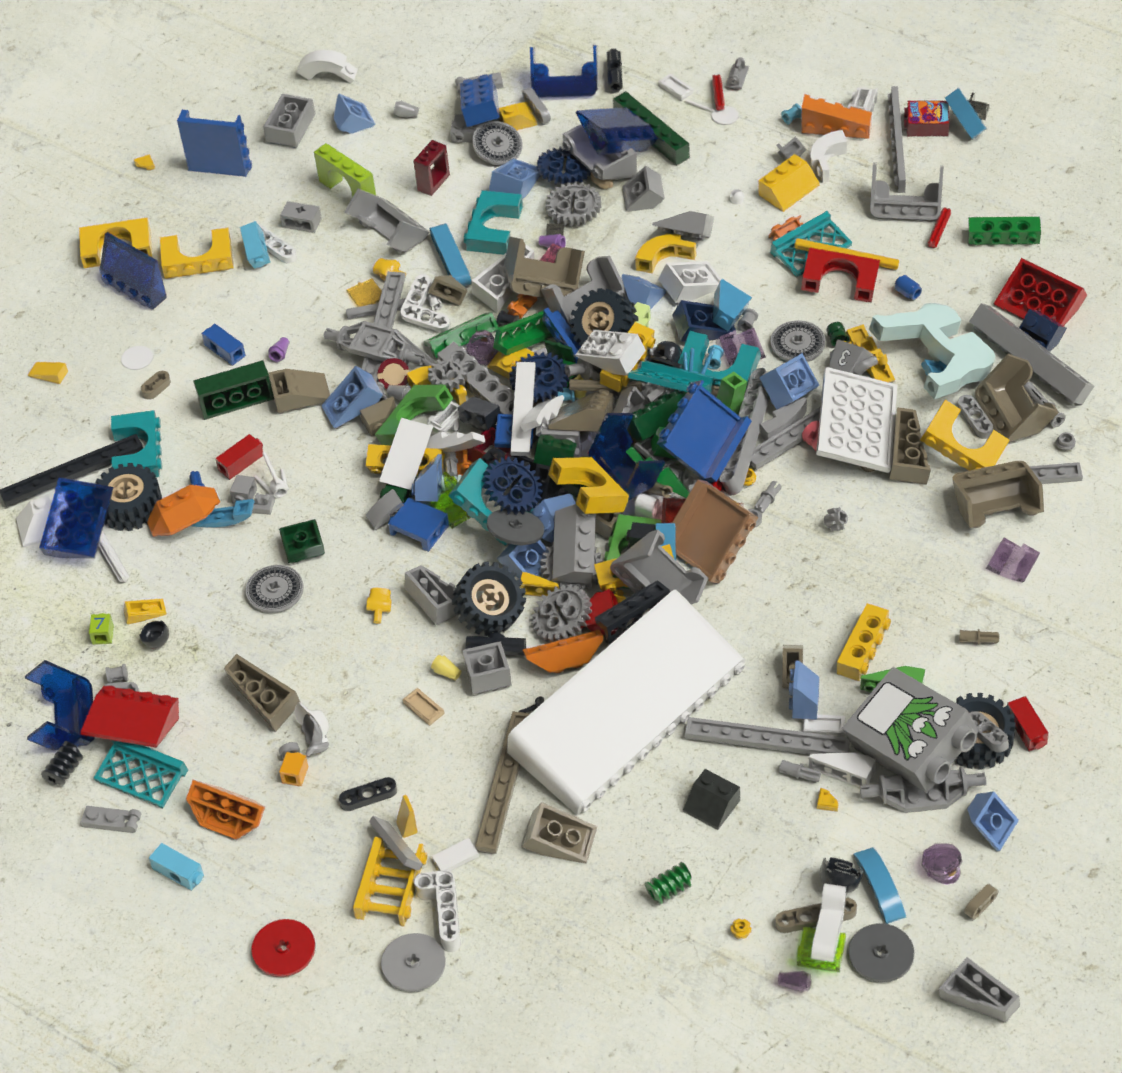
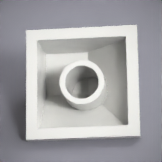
M49 496L31 500L16 517L23 547L60 537Z

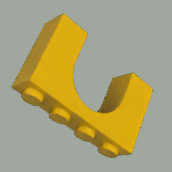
M148 217L79 227L80 257L84 268L101 266V249L105 244L116 239H124L132 243L135 261L153 258L151 229Z
M229 228L211 230L212 246L210 250L197 257H188L180 253L177 235L160 237L161 265L164 278L234 269Z
M945 400L920 441L968 471L996 465L1010 440L993 430L983 447L969 449L962 446L956 441L952 433V425L961 409Z
M592 457L552 459L548 475L557 485L581 484L588 486L580 487L576 505L585 514L625 511L629 495Z

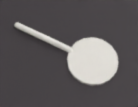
M690 100L685 101L688 104L711 111L713 121L719 125L733 124L739 117L738 111L731 106H724V110H717Z

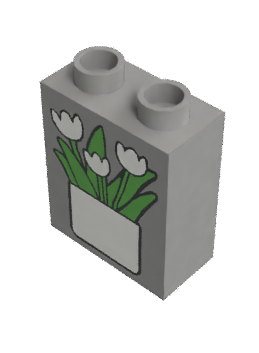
M895 667L891 668L842 727L854 749L876 759L877 763L896 775H901L903 779L926 793L931 790L935 783L941 784L947 779L951 771V764L961 752H967L974 746L977 732L979 731L967 709Z

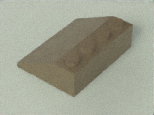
M604 389L598 390V392L560 407L556 418H553L549 423L548 429L605 432L614 411V393H609V390Z

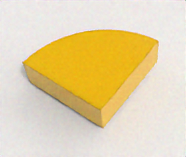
M150 154L134 159V163L138 168L155 169Z
M820 788L817 809L838 812V801L830 794V791Z

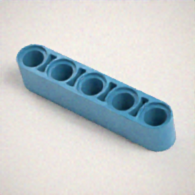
M447 223L430 227L431 239L447 274L453 276L463 286L471 285L472 281L469 271Z

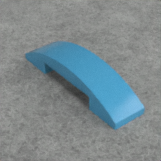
M253 499L236 501L235 506L215 508L206 518L191 526L214 528L240 523L251 516L255 501Z
M872 847L854 853V858L858 866L864 871L878 901V908L885 923L888 924L906 918L896 886L875 848Z

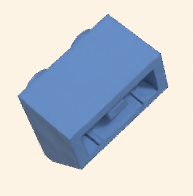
M795 661V669H791L790 681L794 682L789 683V695L793 696V698H789V710H793L792 718L817 720L819 676L800 661Z

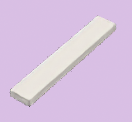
M517 362L511 456H530L532 429L524 432L520 425L533 408L535 362Z

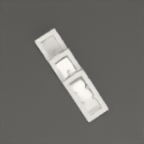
M563 395L539 403L532 408L520 425L523 431L540 426V424L548 422V420L556 418L564 400Z
M439 432L429 437L426 448L442 449L444 453L456 452L485 443L484 435L474 432L467 435L459 432L453 434Z

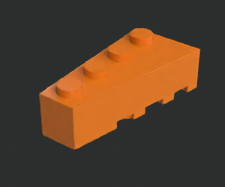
M804 94L801 133L825 135L830 132L843 130L845 137L869 139L872 126V112L854 107L846 108L836 102L835 104L827 103L825 99L818 98L816 100L810 98V95Z

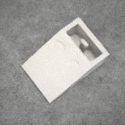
M593 330L576 353V357L612 374L628 376L646 350L638 334Z

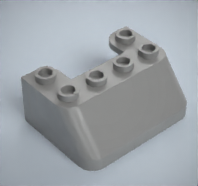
M599 256L591 260L587 264V273L591 281L566 296L554 284L541 289L551 312L559 310L570 328H574V326L570 325V319H574V316L571 315L572 310L576 311L578 308L575 306L576 302L581 303L583 301L581 297L584 294L590 296L589 291L591 290L597 292L598 288L610 289L629 300L623 281L611 256Z

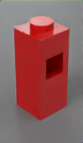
M248 434L215 458L218 471L229 480L263 456L262 442Z
M1024 696L1007 702L1011 709L1010 714L1013 713L1015 717V730L1028 751L1041 749L1047 745L1049 732L1027 697Z

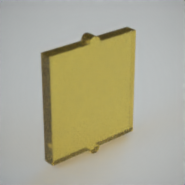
M373 278L362 283L359 282L358 285L346 289L358 307L380 302L382 291Z

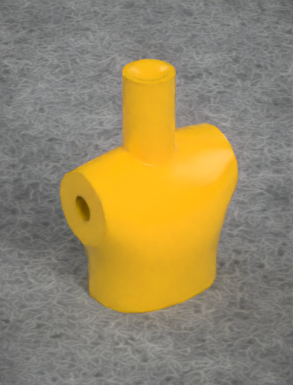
M380 258L373 266V273L380 276L383 281L386 279L387 272L403 271L399 270L401 265L397 260Z
M370 589L366 610L374 611L373 623L375 624L381 623L382 612H391L392 600L389 589Z

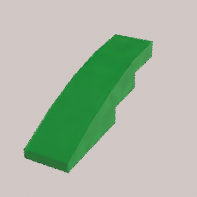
M630 447L625 451L655 481L672 487L674 493L687 499L689 495L688 490L669 467L662 471L652 457H648L644 461L634 447Z

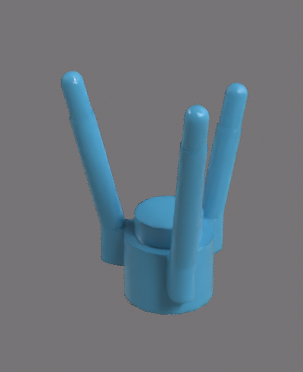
M714 347L711 349L700 374H705L715 351ZM691 348L689 369L687 366V353H683V370L695 372L693 371L694 348Z

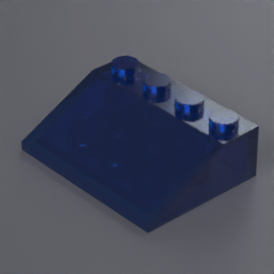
M627 108L577 110L575 112L597 155L621 153L630 148L635 152L647 151L657 140L651 126Z
M108 232L105 233L100 263L102 281L106 285L114 287L118 292L126 294L130 299L140 302L142 306L152 310L155 309L167 298L158 260Z
M59 477L39 546L43 554L58 558L95 559L114 487Z

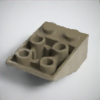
M294 369L269 372L278 413L324 403L330 396L324 373Z

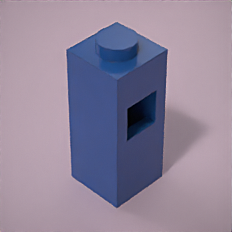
M214 323L202 332L204 345L232 366L246 356L243 343Z

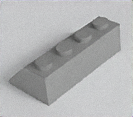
M576 504L555 511L552 581L591 584L594 574L596 513L585 514Z

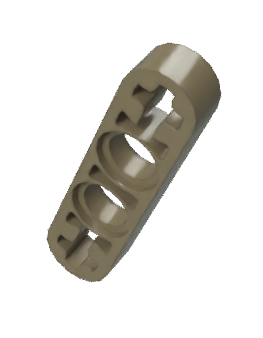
M845 898V906H848L851 911L844 909L843 921L851 920L857 914V903L851 898ZM822 903L778 913L775 918L776 929L781 933H790L817 927ZM809 914L812 919L805 922L800 919V916ZM782 920H786V922H788V924H787V925H784V923L782 922Z

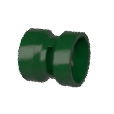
M833 322L827 326L826 332L830 337L832 346L835 347L837 340L848 342L849 338L843 323Z

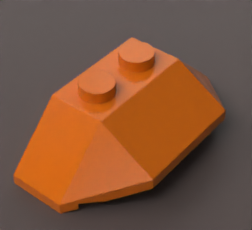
M188 485L156 502L147 524L153 537L173 535L203 520L220 503V499L214 488Z
M595 630L555 642L523 649V653L527 660L546 671L560 673L566 668H579L585 663H589L604 638L600 630Z
M192 780L186 797L200 826L233 839H239L259 827L265 810V806L255 800L197 780Z

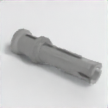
M1027 382L1024 385L1028 395L1035 404L1043 405L1048 402L1031 382ZM1059 412L1050 421L1051 426L1055 428L1062 425L1066 416L1064 413Z

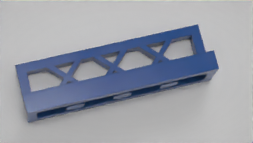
M549 308L544 309L543 323L556 342L572 347L575 363H577L578 357H576V353L581 346L573 338L576 335L571 333L570 326L559 310L552 313Z

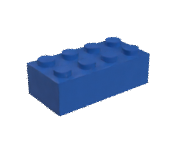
M484 74L477 79H467L460 83L461 110L467 127L500 118L498 92L492 74Z

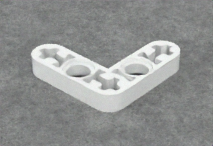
M418 275L401 308L402 318L406 322L437 332H444L450 328L449 318L444 314L422 307L428 295L431 282L427 275ZM426 281V284H423L420 290V283ZM414 295L421 296L418 301H412L411 298ZM410 310H412V313H409V315H406V312H409ZM423 315H429L430 319L428 321H422L421 317ZM442 321H445V324H442L441 326H439V323H442Z

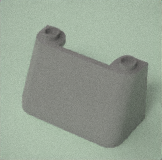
M596 116L563 133L562 145L564 149L577 158L596 178L600 180L631 178L637 174L636 152L632 148L621 152L606 138V131H601L599 127L601 121Z

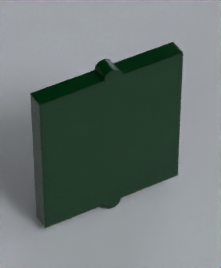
M549 340L544 342L547 355L551 353L552 357L558 355V360L563 359L575 363L572 347Z

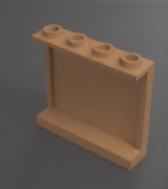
M698 479L672 522L676 524V555L691 566L699 568L709 578L708 581L720 583L725 578L729 566L735 561L739 549L746 543L749 532L755 528L758 517L707 481Z

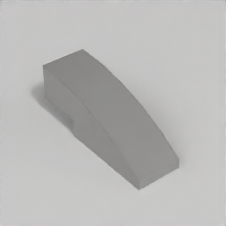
M805 397L773 411V418L760 424V434L763 440H768L803 418L807 412V399Z

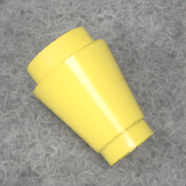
M438 655L431 665L435 673L455 681L462 672L445 655Z

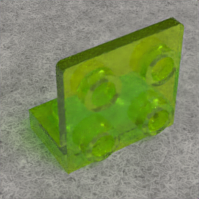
M444 472L443 478L446 492L440 496L438 501H430L431 507L447 513L449 526L453 529L471 517L448 496L458 482L454 476Z
M804 927L801 943L797 949V966L840 973L846 933L840 932L834 962L811 959L816 929Z

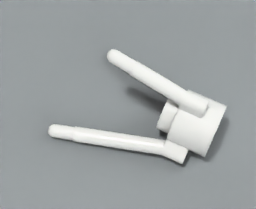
M263 452L262 454L273 477V480L270 482V488L257 475L254 478L268 491L269 495L281 498L289 490L284 469L280 470L282 478L280 480L277 478L266 452Z

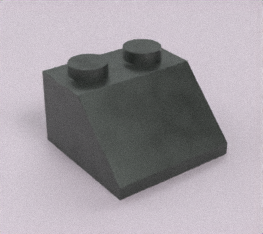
M704 769L692 786L683 812L719 830L740 802V787Z

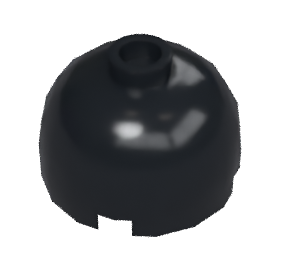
M830 857L829 861L823 858L819 875L823 885L845 886L847 894L853 892L859 886L864 871L859 866L857 870L853 868L852 862Z

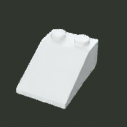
M708 261L666 263L658 280L676 303H680L681 300L693 301L715 291L721 278Z

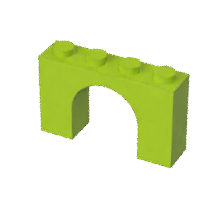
M327 143L314 151L320 183L332 189L343 181V176L351 189L352 198L358 188L376 195L373 173Z

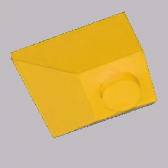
M527 102L499 108V121L509 124L516 130L537 125V121Z
M524 348L506 356L498 351L487 367L509 379V373L512 372L511 367L516 366L515 362H521V357L527 359V354L534 356V352Z

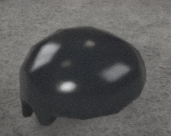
M663 341L656 347L657 353L666 357L669 361L678 363L682 353L679 345L671 341Z
M152 621L142 628L139 637L145 646L155 649L167 642L169 639V629L163 621Z

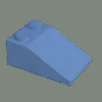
M513 158L492 171L489 191L522 194V199L525 198L540 177L537 166Z
M803 353L759 377L776 410L794 402L820 386Z
M355 366L321 406L332 426L337 428L361 415L360 410L376 404L383 394L372 375Z

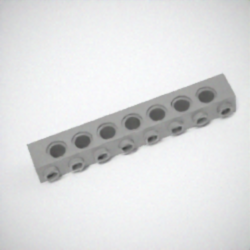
M453 342L437 354L440 361H443L444 357L447 360L453 357L454 361L459 358L460 363L464 362L468 370V380H465V385L463 386L477 398L490 401V403H495L496 405L498 404L501 414H513L515 395L512 394L510 388L507 385L503 386L497 376H492L484 365L481 366L473 355H468L463 346H458ZM537 427L534 428L533 443L539 439L536 435Z

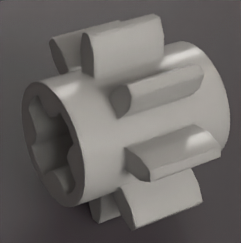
M840 507L828 509V514L824 516L826 527L831 528V531L845 529L844 524L848 521L846 512L841 510Z

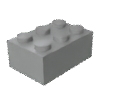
M281 94L263 126L266 142L297 147L315 116L313 99Z

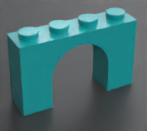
M481 191L480 197L476 199V208L472 210V220L468 222V232L464 234L463 241L466 244L467 251L499 255L507 253L509 237H511L510 231L491 229L483 224L495 217L519 219L523 209L522 194Z
M693 331L689 332L678 361L682 365L681 369H683L684 352L687 353V366L689 369L691 348H694L693 371L701 373L704 366L703 359L709 346L707 335ZM741 344L737 358L730 368L724 371H711L707 369L704 375L714 377L712 386L720 387L721 379L735 372L747 381L748 386L750 376L756 370L761 358L760 349Z
M155 410L111 416V430L114 441L137 434L139 439L147 442L146 446L135 454L112 457V467L114 470L118 468V464H123L124 467H127L128 463H133L134 467L137 464H141L143 469L148 467L151 472H154L156 477H160L159 469H162V460L159 456L162 455V448L159 442L162 441L158 428H161L160 417H156Z
M479 458L470 465L448 496L456 505L463 508L471 518L480 523L483 529L489 531L487 529V519L493 512L485 506L481 495L482 486L485 483L482 481L483 473L488 465ZM496 538V540H497L498 542L502 543L503 545H507V544H508V543L503 542V541H501V540H499V539Z

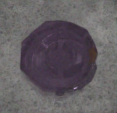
M480 330L474 333L466 345L467 354L473 355L481 366H487L498 353V350L493 348L494 336L487 330Z
M935 843L923 851L922 867L927 871L928 877H932L937 882L946 885L957 882L960 877V865L963 862L958 848L953 844Z

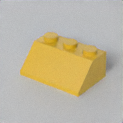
M794 154L758 180V191L760 197L784 212L817 188L820 183L809 164Z

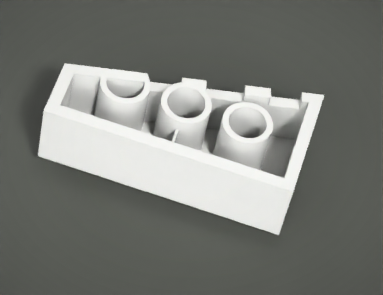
M526 245L524 258L534 259V250ZM506 254L472 280V294L496 313L499 312L513 293L509 287L504 265Z

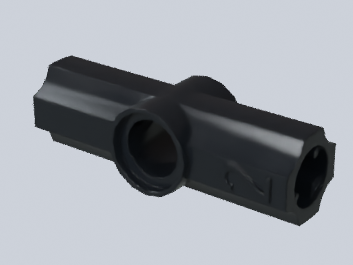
M616 48L610 49L607 52L608 89L613 93L623 89L621 51H618Z
M491 633L488 637L467 636L465 649L501 641L505 655L525 656L523 649H526V638L505 637L501 633Z

